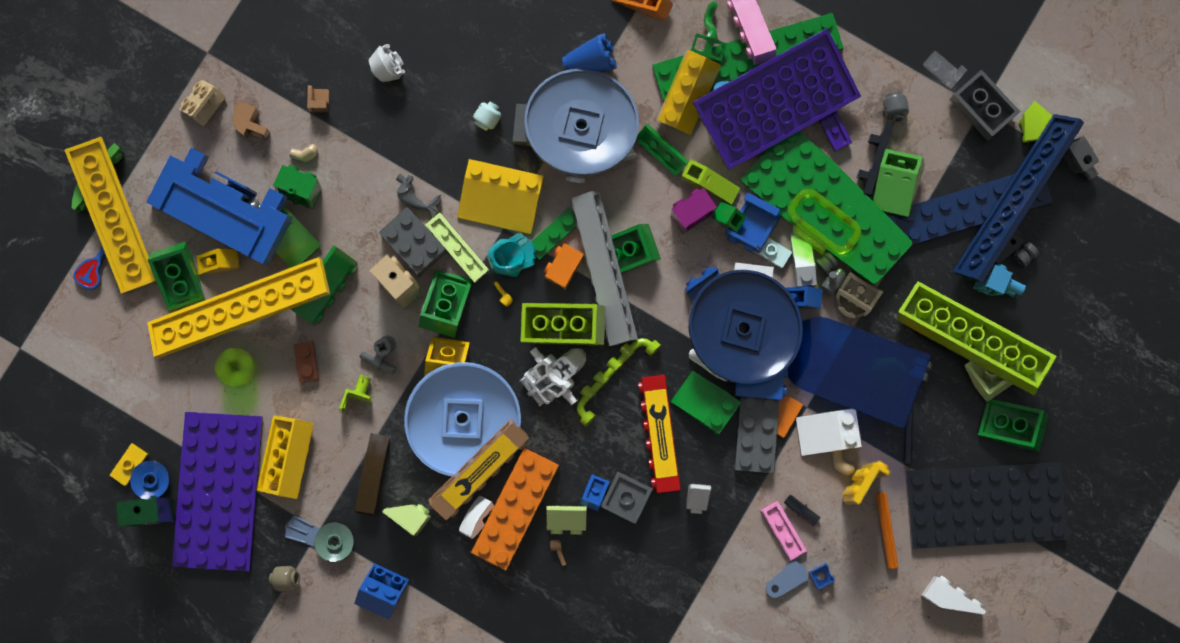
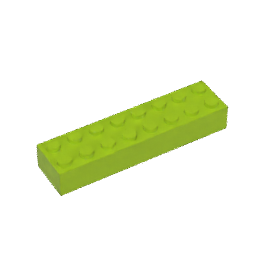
M918 281L898 312L897 321L1034 396L1057 357Z

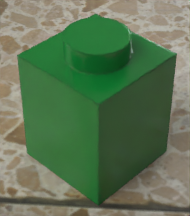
M721 202L712 219L722 228H727L737 233L746 216L736 207Z

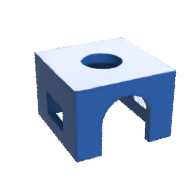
M827 563L808 571L816 589L836 581L834 576L831 575ZM819 572L824 573L825 578L823 580L818 579L817 575Z

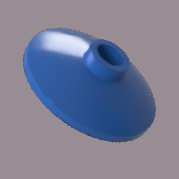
M156 461L140 463L131 474L130 484L132 490L143 499L150 498L153 495L157 498L162 496L169 486L168 471L162 464ZM150 477L155 479L153 484H150L148 481Z

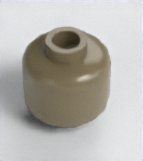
M278 566L270 574L269 582L275 591L290 592L299 585L300 575L292 566Z

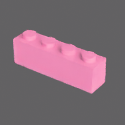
M726 1L729 12L734 14L733 21L735 27H739L741 31L739 33L742 43H746L747 56L753 60L754 65L775 57L776 47L757 1Z

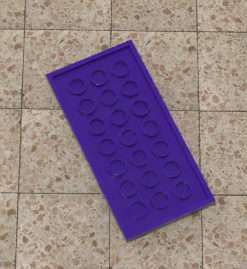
M824 29L692 103L727 170H730L862 96L829 30Z
M185 412L172 567L251 571L262 416Z

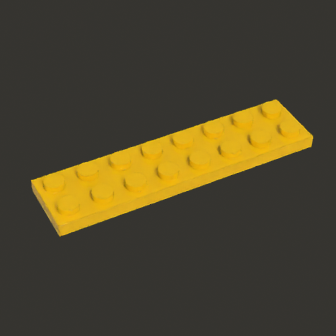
M98 137L65 149L121 294L155 282V277L147 261L149 257L103 138Z

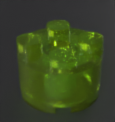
M228 348L217 358L215 373L222 383L233 388H242L255 380L258 367L255 358L247 351L240 348ZM235 365H238L240 370L236 371L235 369H233V367Z

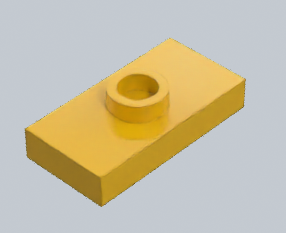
M131 443L110 476L124 486H127L134 468L144 462L149 454Z

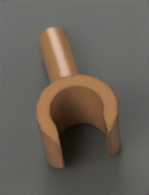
M558 539L550 540L551 551L557 550L561 565H566L562 554L561 541Z

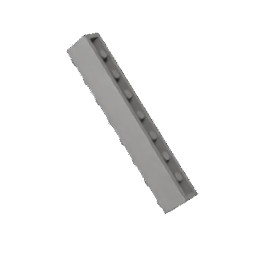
M591 191L571 198L572 209L576 214L577 228L582 238L581 244L587 257L586 264L590 269L591 283L596 292V302L598 305L605 306L606 340L609 346L637 340L600 192Z

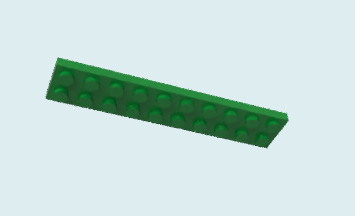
M833 13L769 31L776 47V56L824 29L829 30L838 50L844 49ZM741 39L727 43L722 61L706 57L721 65L712 87L721 81L730 82L764 62L754 65L753 60L747 56L746 43H742ZM722 45L713 47L711 52L713 56L720 57L723 49ZM684 55L652 64L663 101H665Z

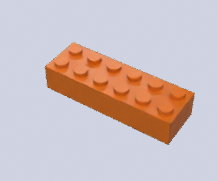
M526 448L523 449L471 553L504 570L508 569L559 468L558 464Z

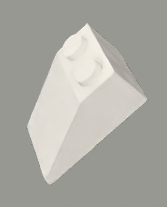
M856 408L796 417L801 456L862 447Z

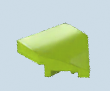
M1036 101L1023 113L1022 119L1019 121L1024 135L1022 137L1023 143L1037 141L1052 118V115Z

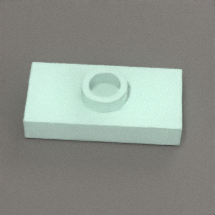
M769 238L760 254H757L782 269L792 252Z

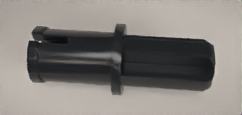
M789 495L785 499L784 504L813 527L820 520V516L793 495Z

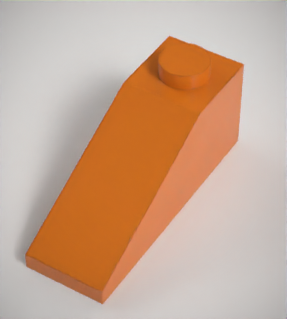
M612 0L644 15L664 21L667 20L673 7V3L670 0Z

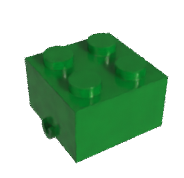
M282 165L273 184L275 191L287 196V199L292 201L294 205L300 204L312 210L322 190L316 175L310 172L302 173L293 165L288 167Z

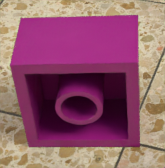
M704 188L700 191L699 189L692 191L688 199L685 201L680 199L673 204L670 216L682 234L712 216L716 211V205Z

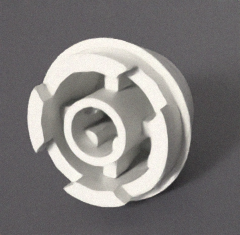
M389 44L379 46L369 58V65L373 75L382 82L400 79V76L405 73V70L401 68L404 65L402 59L396 51L392 52L389 49Z

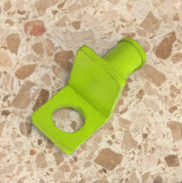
M359 375L355 390H345L339 407L340 414L344 413L349 397L367 403L372 402L371 396L365 394L371 378L365 376L364 379V375Z

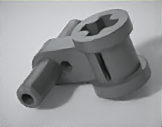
M383 336L374 343L375 357L365 352H361L359 357L371 363L372 367L381 368L393 374L396 371V367L384 362L387 354L395 349L396 342L391 336Z

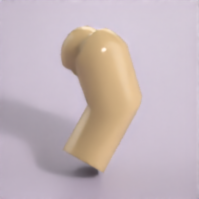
M310 144L303 151L292 148L289 157L302 162H308L317 155L318 148L314 144Z
M832 451L834 468L843 475L853 474L855 467L843 461L842 451Z

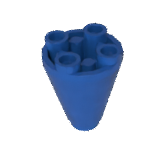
M606 33L594 37L566 54L565 57H562L565 70L586 69L609 72L617 69L616 60L612 58L611 52H614L613 44L611 41H608Z

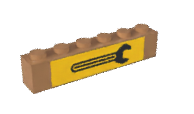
M510 418L429 499L430 506L445 520L449 517L453 518L458 513V508L463 503L467 504L472 499V494L476 490L480 491L491 476L494 477L498 474L500 467L504 463H508L513 459L514 453L518 449L521 450L527 445V440L529 439L527 433Z

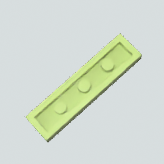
M441 213L425 224L474 283L489 272V269Z

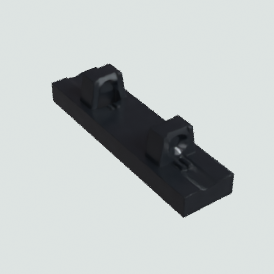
M890 122L884 124L880 136L875 134L869 136L868 143L877 146L869 171L860 169L856 177L866 181L863 192L868 197L872 194L892 131L893 123Z

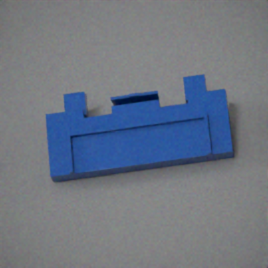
M190 148L184 162L170 155L146 203L261 264L269 266L293 219L281 212L288 197L269 188L258 209L242 201L243 197L247 199L256 198L257 192L217 171L215 174L227 179V184L212 178L210 183H207L197 177L198 174H201L209 156L193 148Z

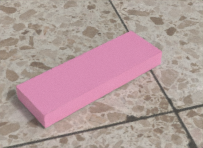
M778 501L761 510L790 561L807 552Z

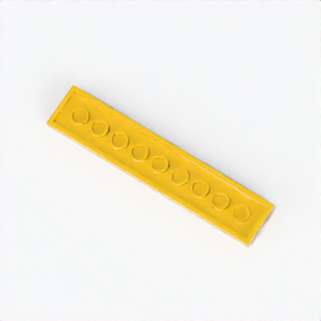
M320 257L147 322L153 356L159 359L329 295L330 292L322 259Z

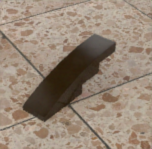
M370 434L355 507L356 513L373 516L375 514L390 436Z

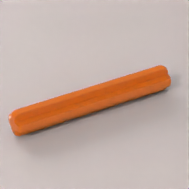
M886 492L876 494L887 567L888 569H896L899 565Z

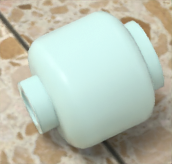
M491 101L488 104L481 103L473 115L474 120H476L474 123L486 131L494 129L501 118V113L498 111L499 106Z

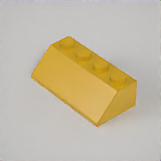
M686 50L656 120L691 135L699 118V114L692 102L710 93L721 65L691 50Z
M273 415L257 491L297 499L314 423Z

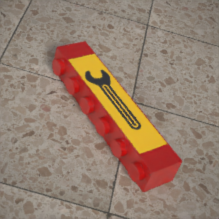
M665 375L642 377V382H639L638 386L639 393L644 395L641 408L642 413H646L647 420L643 421L644 430L649 433V440H646L647 451H651L652 459H648L650 471L654 470L655 477L651 478L652 490H656L657 493L679 491L680 483Z

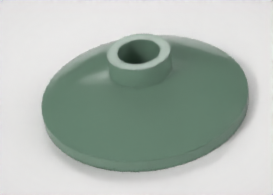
M334 522L328 523L318 530L314 544L317 553L323 559L336 562L343 560L350 554L354 539L351 531L345 525ZM333 538L338 539L336 546L331 543Z

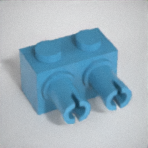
M996 264L992 266L982 283L975 282L973 289L988 296L1006 293L1013 297L1015 294L1022 295L1026 286L1011 279L1012 272L1007 271L1006 266Z

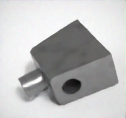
M1085 136L1074 138L1062 158L1075 174L1084 173L1088 180H1091L1098 175L1094 165L1099 162V159Z

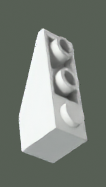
M934 576L921 594L925 599L940 608L985 614L986 612L982 609L983 604L974 598L971 601L965 597L967 595L965 591L958 587L956 589L951 587V582L943 576H940V578Z

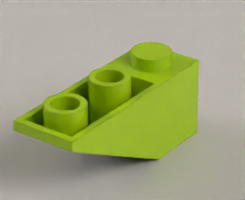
M690 159L681 177L682 181L700 190L704 188L708 194L730 205L733 204L740 190V187L692 159Z

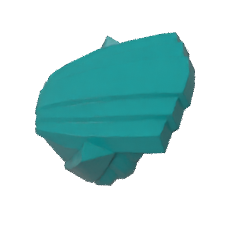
M517 233L509 239L497 241L488 251L487 258L495 273L518 277L522 269L535 264L536 249L532 241H529L522 233Z

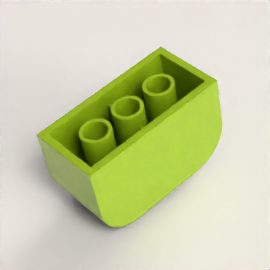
M522 303L521 342L551 345H604L605 306L598 304Z

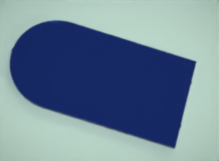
M813 317L802 321V341L795 359L788 367L787 377L804 391L905 429L932 355L829 318Z

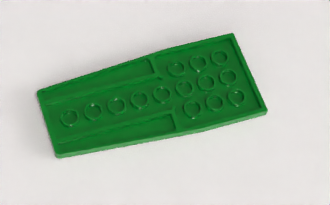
M799 131L769 147L740 178V182L761 200L779 208L782 212L781 216L785 221L872 285H876L912 246L910 238L831 158Z

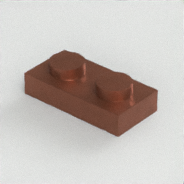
M314 342L294 344L299 382L319 380Z

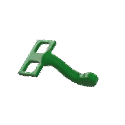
M711 1L704 14V26L708 34L704 36L696 33L691 51L722 61L727 43L718 40L717 30L712 22L717 9V2ZM698 38L706 40L702 52L695 49ZM715 43L723 47L720 57L713 56L711 53Z

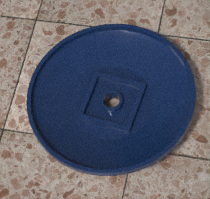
M733 270L714 277L698 292L689 312V336L698 358L711 372L733 383L758 384L775 378L793 362L801 345L803 334L802 318L794 298L781 283L758 271ZM740 324L747 326V333L744 334L739 331Z

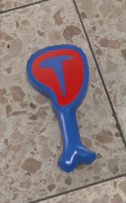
M103 246L96 257L83 261L74 271L73 278L75 282L83 288L94 290L101 283L100 268L106 256Z

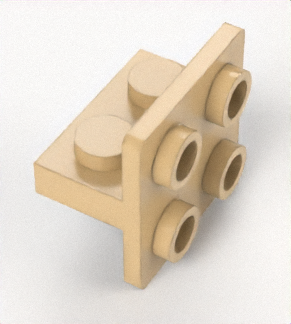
M201 80L194 85L190 96L182 101L179 110L204 127L226 96L218 91L214 85Z

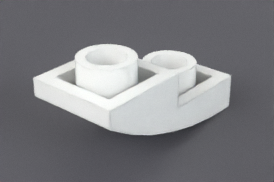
M479 496L466 513L459 529L460 533L473 539L485 526L482 520L494 508L493 503Z

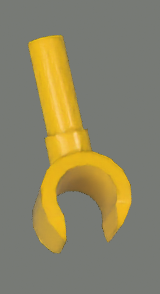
M498 281L494 282L495 287L502 295L499 301L508 307L513 301L511 296L503 290Z

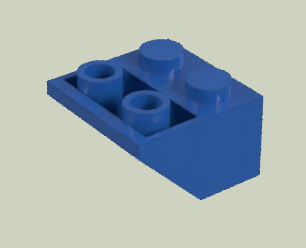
M374 563L358 590L354 604L390 620L409 579Z

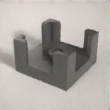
M617 472L601 507L636 524L652 488Z

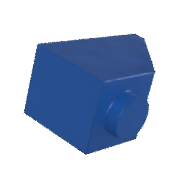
M809 286L786 288L794 298L799 309H821L822 289Z

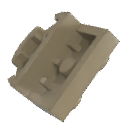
M850 271L836 295L838 309L849 318L866 316L871 312L883 291Z

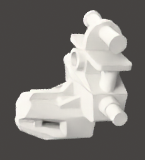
M536 347L533 348L530 353L538 364L530 368L524 374V377L519 380L528 390V396L532 395L538 406L544 403L549 404L561 395L567 399L570 405L574 404L577 400L570 391V388L574 385L571 376L584 366L586 361L584 350L578 348L570 349L559 359H556L551 354L544 357Z

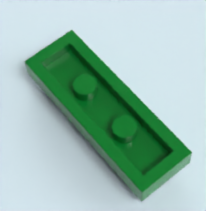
M646 124L638 133L636 141L675 177L689 163L682 154L649 124Z
M569 207L532 240L536 249L535 256L539 260L577 227L576 215Z

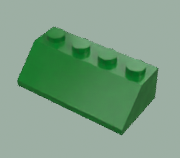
M335 245L332 246L323 259L330 294L290 309L314 326L316 323H321L325 317L324 312L327 307H332L336 300L334 297L338 291L342 292L347 284L345 282L349 275L353 276L358 268L356 266L357 262Z

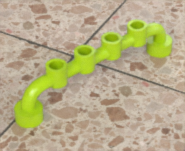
M641 338L635 340L631 345L628 343L624 344L619 350L622 353L619 358L612 357L606 364L609 368L605 373L599 371L593 379L596 382L592 387L586 385L582 389L580 394L583 396L577 403V412L581 417L580 422L585 427L596 417L590 410L588 412L585 411V404L595 396L596 392L608 382L609 378L621 368L623 363L634 354L638 347H647L645 352L653 356L661 347L656 340L651 342L648 339Z

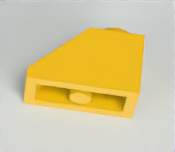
M215 249L196 256L198 275L228 272L239 268V257L235 249Z

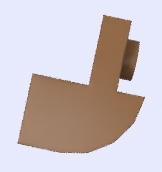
M238 100L232 120L239 134L247 139L251 132L250 135L257 139L262 137L268 139L270 131L254 123L259 113L257 108Z

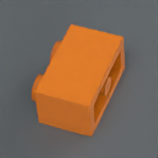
M564 243L562 247L558 246L553 255L556 258L553 263H548L544 273H546L545 279L566 290L584 259V254Z

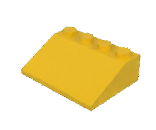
M469 159L457 218L531 235L544 183V176Z

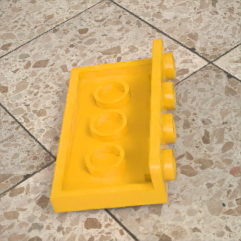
M878 461L865 464L861 469H857L852 477L854 482L851 486H847L842 494L844 497L842 502L847 505L860 504L875 477L890 476L889 467Z

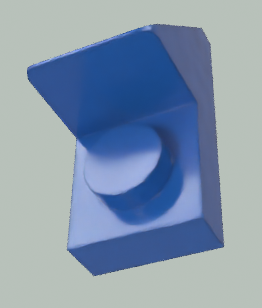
M591 475L580 505L598 511L610 481Z

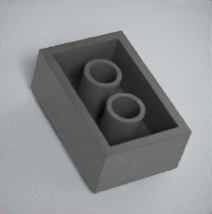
M982 70L949 99L987 141L1021 112Z
M408 207L379 231V234L418 277L424 274L447 253L446 248Z

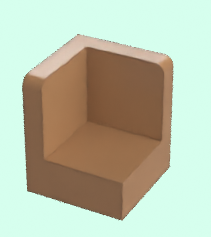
M308 86V110L310 112H329L330 91L328 89H314L312 86Z

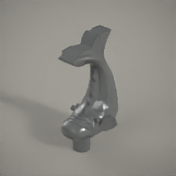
M399 174L396 178V181L401 183L397 190L399 200L409 207L430 211L432 218H434L438 213L436 206L440 203L441 195L436 196L430 203L424 204L412 192L411 183L414 180L413 176L408 175L404 177Z

